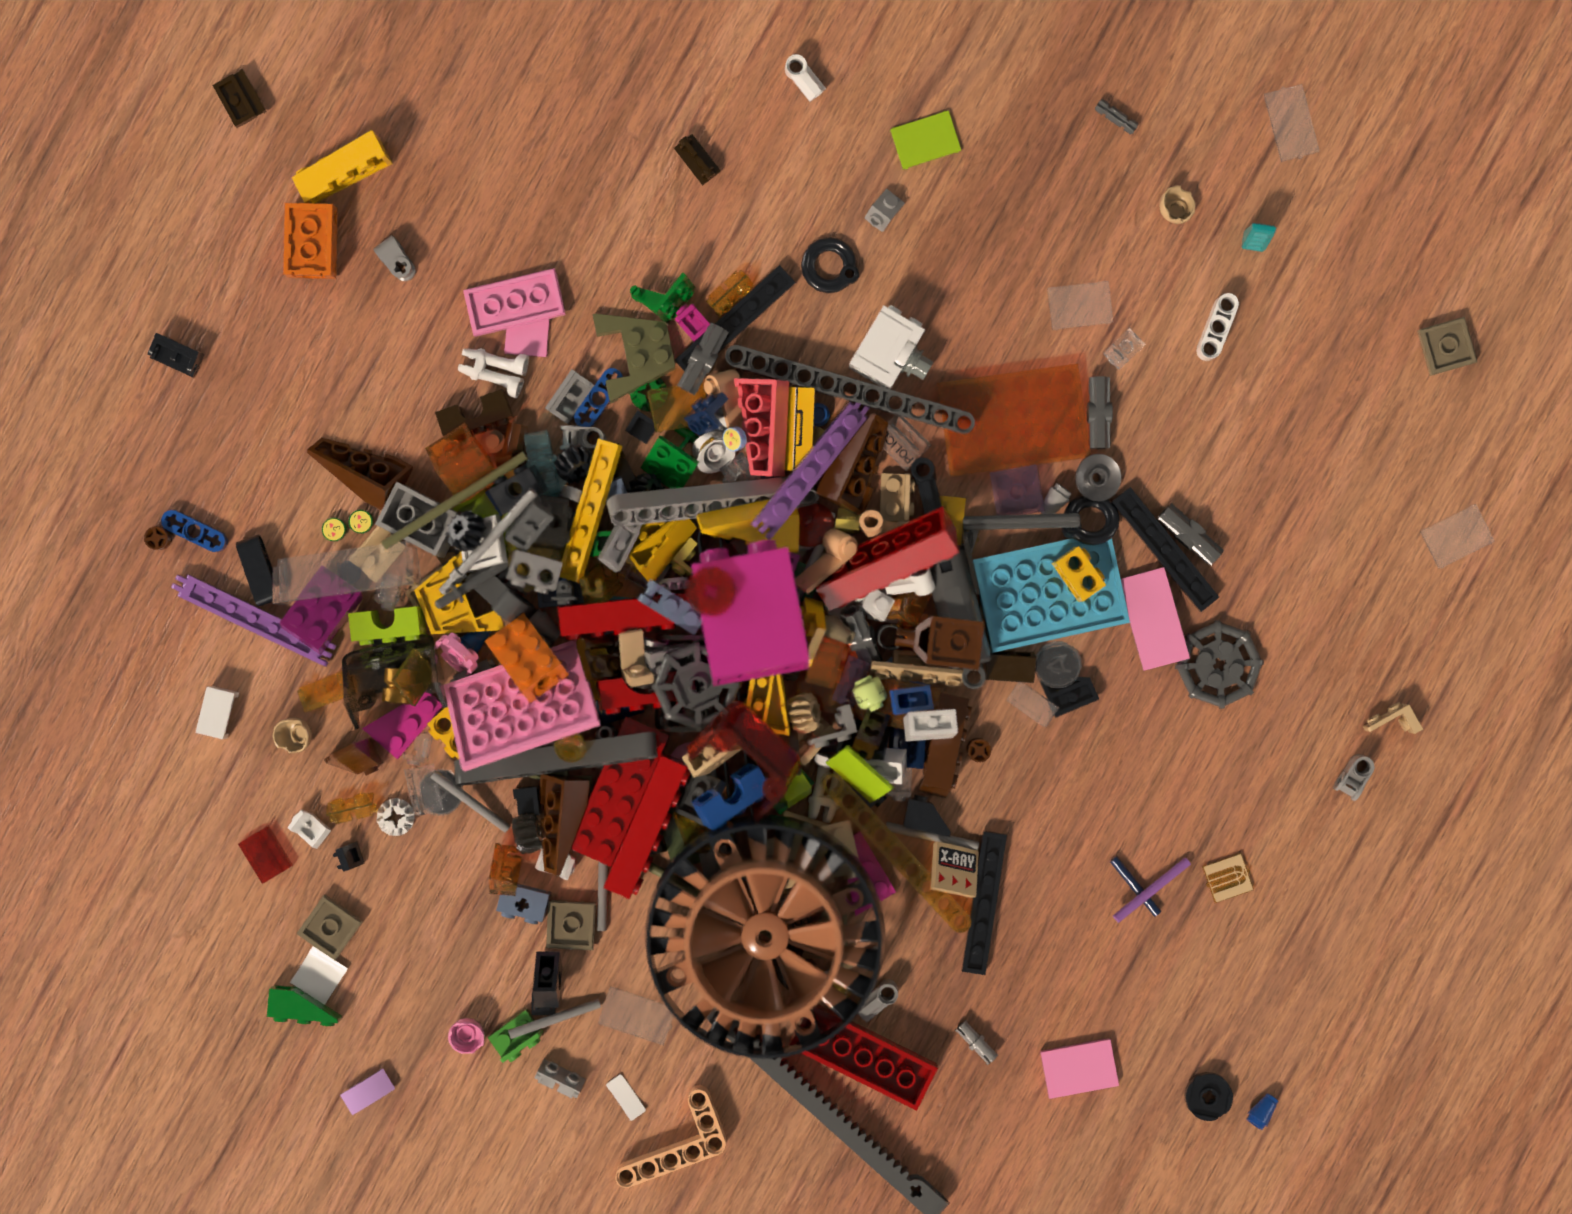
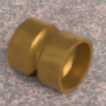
M385 668L384 682L387 684V687L383 688L381 702L412 705L414 691L410 687L415 684L416 671Z

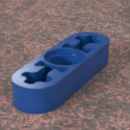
M609 368L601 375L575 412L574 420L578 426L592 427L610 403L608 392L599 386L601 383L606 386L609 374L613 376L616 373L618 374L617 378H622L623 375L619 370ZM596 392H602L606 396V400L602 405H595L592 401V397ZM589 402L593 408L599 411L595 414L592 410L589 415L591 421L589 423L585 421L582 424L580 423L581 417L579 415L588 412L590 408L585 406Z
M176 510L166 511L162 515L161 523L166 530L212 552H221L227 546L228 540L223 532ZM176 515V520L185 523L183 527L179 525H172L170 527L171 522L168 521V518ZM193 524L198 525L201 530L200 535L196 538H192L188 533L189 527ZM208 535L216 538L218 535L221 545H215L213 548V542L204 539V537Z

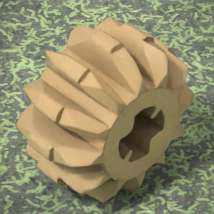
M801 693L791 697L788 704V715L792 728L798 734L811 733L819 729L822 722V712L820 711V704H818L816 696H813L812 693Z

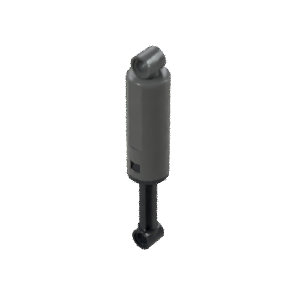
M925 457L916 459L912 463L911 473L915 478L916 485H918L924 514H927L942 507L936 483V468L933 462ZM921 465H928L930 472L926 476H919L918 468ZM958 545L959 553L948 560L939 561L929 568L935 584L932 596L937 617L983 622L964 545ZM985 628L979 670L950 667V669L964 670L962 681L971 689L982 688L987 681V674L982 664L991 661L992 657ZM972 671H978L981 675V679L977 684H971L968 680V675Z

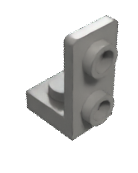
M850 704L836 709L835 720L837 726L842 727V731L807 741L808 746L815 745V748L829 745L828 740L837 738L838 742L852 739L851 734L856 733L857 728Z

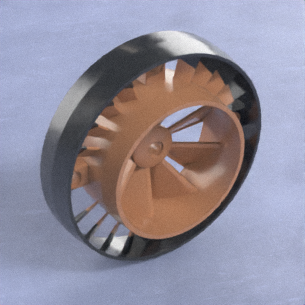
M779 815L744 816L728 820L727 824L722 828L708 829L686 844L668 864L656 885L647 911L645 924L646 956L652 979L664 1004L679 1023L695 1037L721 1051L737 1056L761 1059L782 1058L800 1054L825 1043L845 1028L863 1008L876 985L883 963L885 951L884 914L876 887L867 870L853 852L836 837L815 825L791 817ZM767 829H776L773 855H766ZM747 830L751 857H743L733 832ZM795 833L803 835L795 860L788 859ZM710 843L721 869L707 880L688 861L687 857L703 845ZM729 843L732 846V852L728 854L722 853L719 845ZM821 846L827 847L829 850L813 871L808 867ZM846 863L859 880L831 891L825 882ZM673 872L699 890L696 898L668 881ZM746 875L755 905L758 910L756 912L746 891V888L743 884L741 876ZM790 878L796 881L781 909L776 913L775 910L787 879ZM855 891L860 897L857 901L850 902L846 898L847 893ZM659 897L689 908L688 917L656 908ZM871 903L876 920L844 925L843 915ZM701 906L707 907L744 925L738 924L719 915L701 909ZM824 909L827 910L831 921L792 929L788 928L789 924ZM652 926L685 929L684 937L651 936ZM768 930L772 937L766 941L762 940L759 937V932ZM844 942H878V949L844 946ZM742 943V945H739L723 953L710 957L701 962L696 960L700 957ZM787 945H793L831 960L829 973L826 974L786 948ZM684 950L685 957L661 968H656L653 955ZM754 957L756 959L739 1000L734 1001L732 997ZM774 958L778 962L794 999L788 1005L783 1004L772 961ZM841 962L873 971L871 978L841 967ZM674 969H681L685 976L681 979H676L672 975V971ZM694 982L703 998L684 1014L668 993ZM832 983L839 984L861 999L858 1003H855L834 988ZM821 999L841 1019L839 1023L824 1033L812 1009ZM715 1007L720 1013L709 1031H706L700 1026ZM802 1017H807L811 1020V1024L807 1027H802L798 1020ZM734 1019L740 1020V1025L735 1042L726 1041ZM790 1020L800 1043L783 1046L779 1023ZM756 1024H763L762 1047H754Z

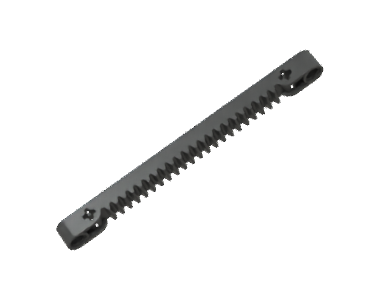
M714 1007L707 1016V1020L713 1024L720 1011ZM737 1019L733 1020L727 1036L733 1043L736 1038L735 1027L739 1028L740 1020ZM759 1034L755 1036L754 1047H762V1043H759L761 1039ZM750 1058L923 1214H941L950 1204L925 1178L918 1174L908 1176L907 1166L901 1168V1161H895L893 1154L887 1155L886 1147L880 1149L879 1141L873 1143L872 1135L866 1137V1130L864 1128L859 1130L858 1122L852 1124L851 1116L845 1118L844 1110L838 1112V1104L831 1105L830 1097L823 1100L824 1092L816 1093V1085L809 1087L810 1079L807 1078L802 1081L803 1073L795 1074V1066L788 1068L789 1061L787 1059L781 1062L782 1058ZM919 1185L920 1191L914 1190L912 1192L911 1186L917 1187Z

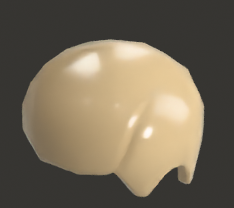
M1180 185L1168 188L1163 194L1159 208L1162 216L1167 221L1183 224L1195 213L1196 203L1191 192L1183 190Z
M293 717L279 721L274 727L272 737L277 748L285 749L288 753H297L306 750L310 745L312 731L304 720Z

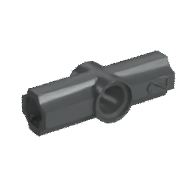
M710 323L700 344H697L687 362L689 364L677 385L678 387L693 395L698 392L706 374H709L718 357L717 353L727 337L728 331L716 324Z
M1089 377V402L1086 409L1087 423H1089V449H1109L1111 444L1110 423H1112L1113 407L1112 402H1110V377Z
M1172 503L1157 518L1175 534V538L1189 550L1192 549L1208 565L1211 566L1224 552L1206 534L1202 526L1193 519L1186 517Z
M855 604L847 605L846 608L841 610L840 616L843 623L855 632V637L849 644V647L852 651H856L863 670L869 672L872 661L883 662L876 645V634L874 628L868 626L861 607Z

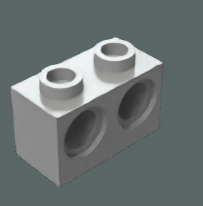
M515 550L511 557L506 579L512 580L511 585L525 588L527 584L534 586V591L548 594L549 591L556 590L563 563ZM519 563L525 564L528 568V573L524 577L517 574L516 567ZM543 569L551 574V579L548 583L540 580L539 575Z

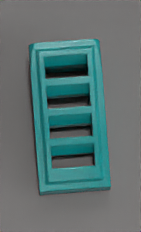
M1253 223L1244 230L1241 247L1246 250L1263 252L1273 238L1276 227Z

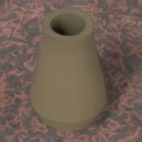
M825 615L826 632L824 636L850 644L855 637V632L850 630L836 615Z

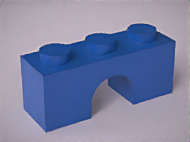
M748 763L730 775L735 788L733 794L728 799L723 800L720 793L709 789L691 802L704 826L711 830L724 827L729 819L743 814L748 806L762 801L766 794L772 791L758 766Z

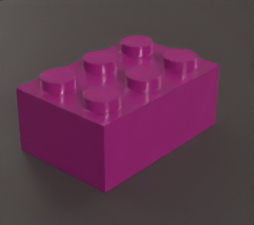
M322 566L279 623L282 629L321 655L349 618L348 613H353L363 597L360 591Z

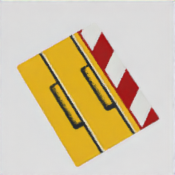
M789 387L785 470L793 471L813 447L814 388Z

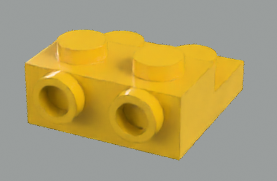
M805 597L799 608L810 660L809 667H811L826 632L823 601Z

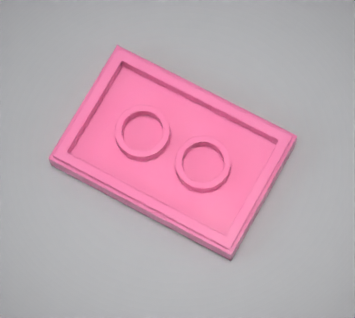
M1110 1038L1040 1051L1049 1099L1119 1086Z

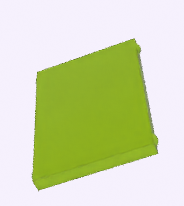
M949 110L890 129L903 170L961 151Z
M846 746L825 762L870 803L885 795L894 787L849 746Z

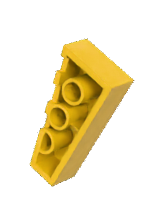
M371 130L334 153L319 159L312 166L299 169L292 179L304 203H317L393 163L382 141Z

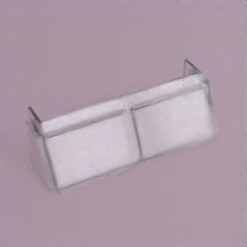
M402 541L387 550L381 544L278 559V566L273 567V604L285 605L291 604V601L405 585L420 586L421 576L417 548L413 547V544L408 541Z

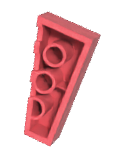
M734 378L735 387H738L739 398H737L738 405L742 410L743 416L742 428L747 439L745 446L750 475L785 477L789 381Z

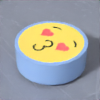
M734 426L724 431L723 443L728 450L737 451L745 447L747 439L742 428Z

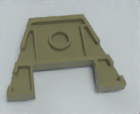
M593 314L597 337L616 333L622 334L630 374L627 377L606 380L610 403L618 401V398L631 394L644 384L651 383L675 370L666 322Z

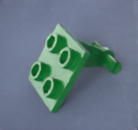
M682 273L666 294L642 289L636 285L630 288V293L634 301L645 305L658 315L663 322L668 323L669 320H673L677 316L676 312L683 302L691 299L695 286L687 275Z
M681 423L677 425L674 432L685 438L682 444L677 447L660 435L640 467L648 474H655L656 478L661 479V483L670 489L683 488L699 461L683 451L689 442L694 444L699 436L681 425Z

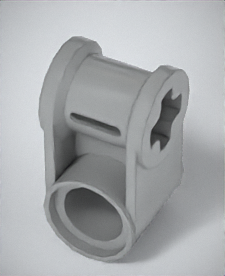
M393 235L373 248L379 259L399 280L409 281L415 276L416 268ZM401 265H404V266H405V270H406L405 273H401V272H400V271H401V268H400Z
M561 426L563 445L560 446V450L569 448L571 444L576 446L580 443L590 450H595L596 444L591 445L589 442V436L593 432H598L601 440H607L605 433L596 427Z
M1362 754L1352 756L1343 772L1337 778L1333 789L1344 792L1351 796V800L1356 801L1374 772L1375 766L1373 761ZM1365 760L1367 765L1365 770L1358 772L1356 768L1357 763ZM1346 784L1351 785L1353 788H1349Z

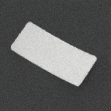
M621 1074L606 1084L630 1121L646 1111Z

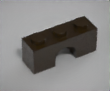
M501 389L480 396L483 408L481 414L475 419L465 418L459 405L435 412L443 438L454 443L465 439V434L473 432L474 435L486 432V427L496 425L497 428L510 423L509 419L514 418L505 391Z

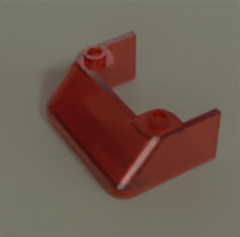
M734 701L687 746L688 758L693 761L708 745H711L718 752H727L738 744L770 774L762 785L765 798L751 806L754 819L759 821L784 797L801 767V759L799 754L744 702Z

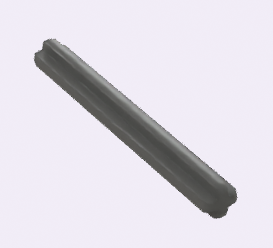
M1080 514L965 516L963 518L964 530L1080 527L1081 523Z

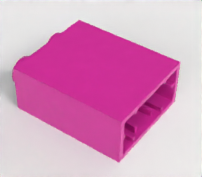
M775 540L751 543L747 545L748 555L729 558L728 549L722 548L705 551L699 555L701 563L692 565L713 686L809 669L810 660L788 547L777 549Z

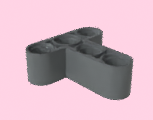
M487 568L471 572L465 581H469L487 570ZM497 575L474 588L492 605L491 608L507 622H512L523 613L529 619L537 610L528 600L517 594Z

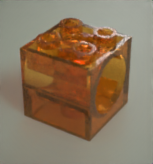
M463 423L425 448L437 474L453 495L496 469L488 453L466 423ZM493 482L490 483L489 485H487L486 487L482 488L481 490H479V491L476 492L475 494L471 495L470 497H468V498L465 499L464 501L460 502V504H462L463 502H465V501H467V500L472 499L477 493H479L480 491L484 490V489L487 488V487L492 486L494 483H493Z

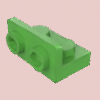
M527 1009L488 1036V1039L501 1056L500 1060L502 1063L506 1060H509V1062L514 1061L521 1055L520 1051L528 1046L530 1049L541 1041L539 1037L543 1033L542 1029L513 1039L510 1038L508 1030L535 1021Z

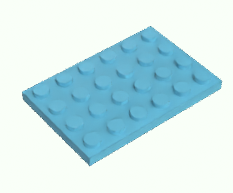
M1072 538L972 560L991 653L1130 623L1112 538L1098 545L1082 544ZM1076 546L1087 550L1091 556V564L1094 568L1098 567L1105 577L1103 581L1106 586L1083 602L1076 600L1051 564ZM1072 556L1069 559V566L1074 570L1078 568L1079 561L1076 557ZM1085 576L1082 581L1086 589L1092 586V580L1088 576Z

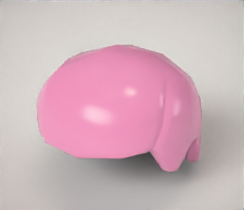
M463 1018L456 1021L449 1029L448 1041L457 1052L473 1054L481 1046L483 1047L485 1033L480 1023L471 1018Z

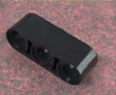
M256 535L236 542L237 552L256 605L260 607L282 599L281 591L261 536Z

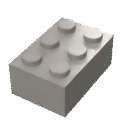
M396 482L375 524L394 534L441 503L405 484ZM449 509L404 538V540L434 556L445 558L451 546L448 543V537L445 535L449 530L447 525L451 524V517H456L458 512Z

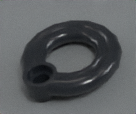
M832 237L818 239L810 244L803 253L801 262L803 277L808 285L819 292L828 294L840 292L849 285L854 284L859 278L856 255L851 247L841 239ZM823 252H835L843 261L840 275L834 279L822 278L816 271V259ZM847 270L854 272L852 278L846 277L845 272Z
M1083 495L1076 497L1069 502L1064 510V514H1079L1084 508L1094 507L1101 510L1106 519L1105 525L1099 531L1091 532L1083 529L1080 523V527L1062 528L1063 535L1087 545L1103 544L1113 538L1119 529L1120 521L1117 508L1109 499L1092 501Z

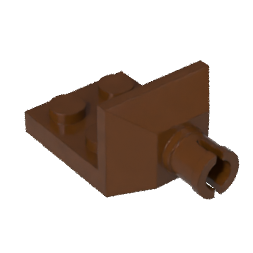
M931 616L913 630L897 627L896 635L907 636V639L896 638L895 646L914 648L913 651L929 665L979 670L985 622Z

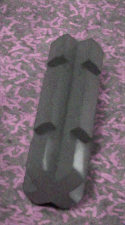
M1101 99L1096 105L1095 111L1101 115L1105 114V118L1120 128L1121 126L1124 127L1123 130L1127 133L1133 134L1138 127V122L1132 118L1128 119V116L1114 106H1109L1110 103Z

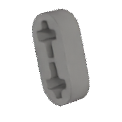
M564 484L560 496L579 504L582 491Z

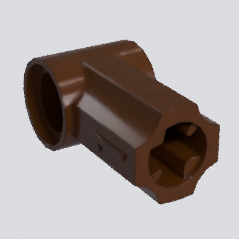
M508 423L503 449L495 457L497 467L522 451L524 452L528 432L527 426ZM527 460L512 470H516L517 468L525 465L527 463Z

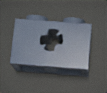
M505 881L502 885L496 911L502 912L501 916L515 919V916L524 918V922L538 924V921L543 922L545 919L551 892ZM522 898L527 900L526 903H529V906H526L524 909L520 908L521 904L518 905Z

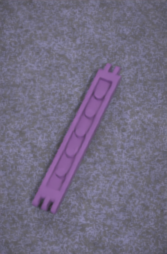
M850 401L752 521L751 524L754 527L759 525L761 521L763 522L758 529L761 533H764L768 527L770 528L765 536L768 540L776 534L867 420L868 417L865 413L870 407L863 406L859 410L858 407L861 404Z
M177 574L175 579L183 583L182 586L175 583L171 586V588L179 591L177 596L327 667L329 662L321 659V656L324 655L331 658L333 654L326 650L321 655L282 629L279 623L282 620L281 618L188 574L185 578ZM330 642L327 647L335 650L337 645Z

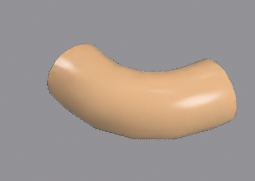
M874 510L864 512L859 519L861 530L870 539L897 528V522L882 519L881 514Z

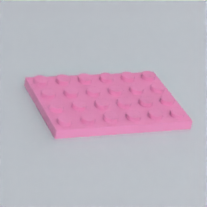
M578 639L550 648L569 676L563 680L559 679L560 682L540 697L537 695V699L531 703L528 702L502 665L443 685L460 764L464 771L600 725L590 681L586 682L576 648Z

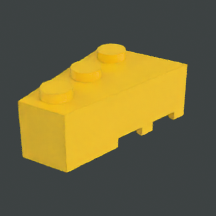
M691 519L643 524L639 530L640 534L628 556L647 581L650 579L656 581L697 527Z
M782 674L750 680L742 727L790 735L791 728Z

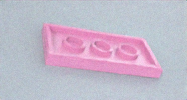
M555 268L463 290L474 337L566 315Z
M1165 568L1122 578L1121 583L1130 625L1143 671L1190 659Z

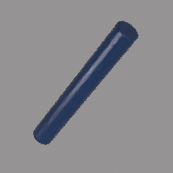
M1117 856L1110 860L1112 866L1136 895L1144 891ZM1151 897L1143 903L1154 917L1161 913L1160 908Z

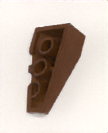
M875 413L870 415L826 470L816 494L828 502L858 516L864 513L872 496L873 487H870L873 474H877L878 466L875 463L877 454L883 449L888 428L887 421Z
M322 437L307 449V453L358 497L381 511L395 483L406 484L413 470L412 465L395 456L385 454V457L374 455L372 450L365 448L362 452L351 449L349 444Z
M371 737L352 743L324 759L326 764L357 775L364 772L366 776L379 770L377 765L383 763Z
M556 774L540 775L539 805H543L544 818L540 819L541 827H544L546 835L542 842L544 871L555 876L561 875L587 806L590 794L588 780Z

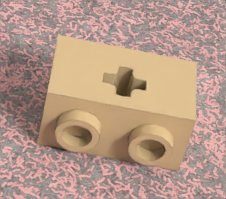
M725 729L713 733L682 758L695 778L711 773L739 752L742 747L731 729Z

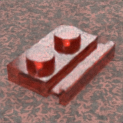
M266 826L238 843L262 884L293 866L270 826Z

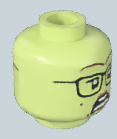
M869 675L854 683L855 687L852 689V693L860 709L869 708L872 712L884 706L882 701L887 698V693L878 677L873 678L872 675Z

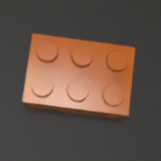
M285 203L283 275L288 278L336 279L338 208L333 204Z
M524 613L485 641L529 703L536 700L537 695L540 697L560 682L559 679L563 680L569 676Z

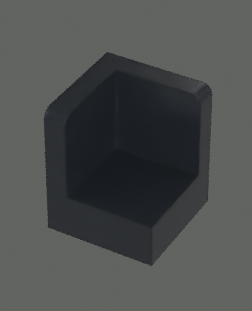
M637 410L625 431L647 445L659 424Z
M539 785L513 789L519 816H537L542 814V808L539 805Z

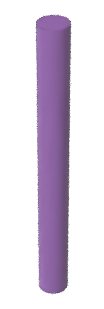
M1186 857L1183 858L1116 912L1113 918L1118 923L1121 922L1191 865Z

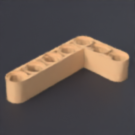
M696 1085L692 1087L688 1097V1103L699 1134L621 1163L615 1176L619 1186L629 1188L717 1156L724 1151L726 1135L710 1092L705 1086ZM695 1093H702L706 1099L698 1103L694 1101L692 1096ZM710 1115L714 1121L710 1125H705L702 1123L701 1117ZM717 1137L722 1141V1144L718 1147H713L710 1145L709 1140ZM694 1145L699 1148L700 1152L696 1155H691L688 1153L687 1148ZM670 1153L674 1154L677 1157V1161L668 1163L665 1160V1156ZM652 1162L655 1165V1169L646 1171L643 1168V1163ZM629 1170L632 1172L633 1177L631 1179H624L621 1176V1171Z

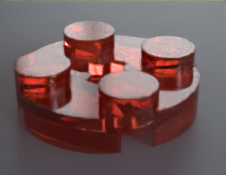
M707 567L693 574L687 584V599L694 611L701 615L717 617L726 613L732 607L736 588L733 579L727 572L719 567ZM708 586L718 589L715 592V598L705 596L704 593L707 592Z

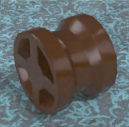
M153 526L145 532L144 542L153 550H164L170 546L172 535L164 527Z
M975 738L967 745V754L975 762H984L991 755V746L982 738Z

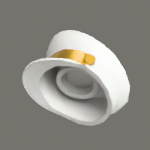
M708 432L694 442L692 448L693 456L699 461L697 466L702 472L715 473L724 470L733 462L735 451H730L725 447L723 443L724 432Z

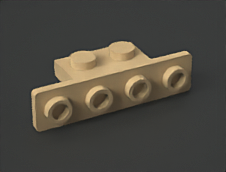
M894 650L892 663L872 661L869 675L878 677L880 680L898 679L902 682L918 681L924 684L938 683L955 687L963 685L962 673L964 670L929 665L914 651Z

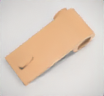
M734 369L708 375L704 382L705 392L708 395L711 393L716 395L723 392L728 397V400L721 406L727 428L734 426L742 428V410L738 405V387H735L734 378L741 379L739 373Z
M835 528L828 530L824 534L822 541L827 553L794 579L795 587L810 593L852 558L858 547L854 537Z

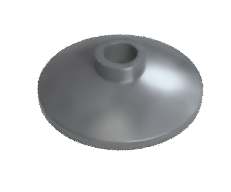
M1093 454L1081 461L1076 470L1075 480L1077 488L1084 497L1092 501H1104L1116 494L1121 484V471L1118 464L1111 457L1104 454ZM1095 473L1099 476L1097 482H1094L1092 479Z

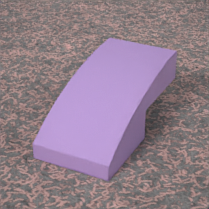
M380 1069L367 1079L340 1094L350 1113L354 1115L395 1088L384 1069Z

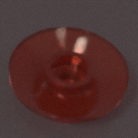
M818 503L799 507L797 509L799 514V545L814 547L821 544L824 534L834 528V518L831 511Z

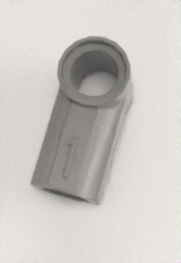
M884 979L872 991L865 1005L858 1012L866 1023L885 1007L895 1003L898 998L897 984L893 980ZM885 987H890L894 990V994L890 997H885L882 995L881 990Z

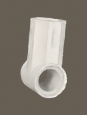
M795 54L787 59L785 65L786 75L793 80L809 102L826 90L825 86L807 65L804 57ZM792 62H798L801 64L802 70L797 73L792 72L789 65Z
M928 568L919 570L906 579H899L885 589L889 595L915 592L916 595L924 596L934 591L935 584Z

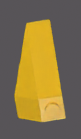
M770 499L699 513L696 518L701 533L727 540L733 537L743 539L747 545L768 540L765 536L770 528L768 527L764 533H761L758 529L763 522L761 521L756 527L751 523ZM797 508L770 539L776 541L777 549L788 547L789 552L798 553L799 514Z

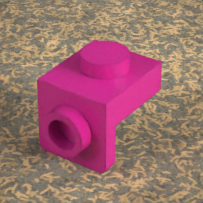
M693 303L689 307L685 304L676 312L677 317L675 321L693 342L701 337L710 325Z

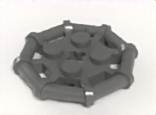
M1214 620V623L1191 634L1187 633L1185 642L1189 656L1193 646L1198 649V655L1194 663H1188L1189 659L1177 662L1175 669L1178 670L1189 693L1188 696L1191 699L1195 698L1218 706L1219 709H1224L1225 706L1245 696H1251L1254 693L1253 689L1261 666L1264 665V660L1261 659L1250 636L1251 632L1221 623L1220 620ZM1224 633L1237 639L1234 644L1221 640V634ZM1214 634L1215 640L1205 645L1198 641ZM1242 644H1244L1251 660L1243 659L1238 649ZM1216 658L1225 661L1224 669L1221 671L1219 668H1213V665L1216 664ZM1244 666H1251L1245 683L1240 680V677L1243 674ZM1188 669H1195L1200 680L1196 685ZM1235 683L1240 688L1228 695L1224 694V688ZM1204 685L1217 689V696L1201 690Z
M693 641L692 644L670 654L666 653L663 656L664 660L655 683L652 685V690L655 691L665 713L664 718L694 728L695 731H701L702 728L721 719H728L731 716L730 712L739 688L742 687V682L713 686L710 665L700 661L701 654L708 656L706 645L699 643V641ZM693 654L694 661L680 666L677 660ZM672 666L677 672L673 677L672 684H667L665 681ZM695 679L698 682L702 681L704 684L701 686V692L699 693L691 689ZM723 688H728V693L722 705L718 702V697ZM665 690H673L678 702L673 707ZM682 706L694 710V718L681 714L678 711ZM711 706L718 710L702 718V710Z

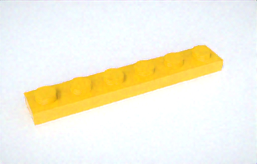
M601 439L597 441L561 562L563 564L559 577L582 583L623 447L621 445Z

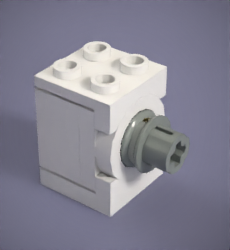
M889 305L888 308L886 306L882 307L848 367L878 386L891 389L900 372L907 373V377L912 373L923 380L933 364L932 360L922 355L924 350L919 351L916 346L925 329L921 328L923 324L912 317L909 320L901 316L902 312L892 305Z

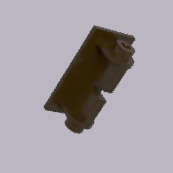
M693 134L689 137H683L679 141L680 144L674 147V150L702 186L721 172Z

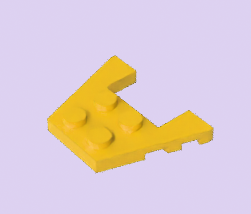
M461 552L451 558L447 564L414 590L431 634L499 631L506 626L503 618L495 611L476 618L467 594L462 595L464 599L462 603L456 599L443 608L439 609L435 606V601L444 596L439 591V588L448 580L452 570L463 563ZM463 583L456 584V587L461 586Z

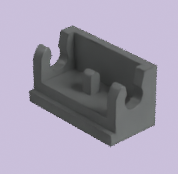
M538 495L506 529L505 539L524 552L554 518L551 505L548 504L546 507L540 502L541 498Z

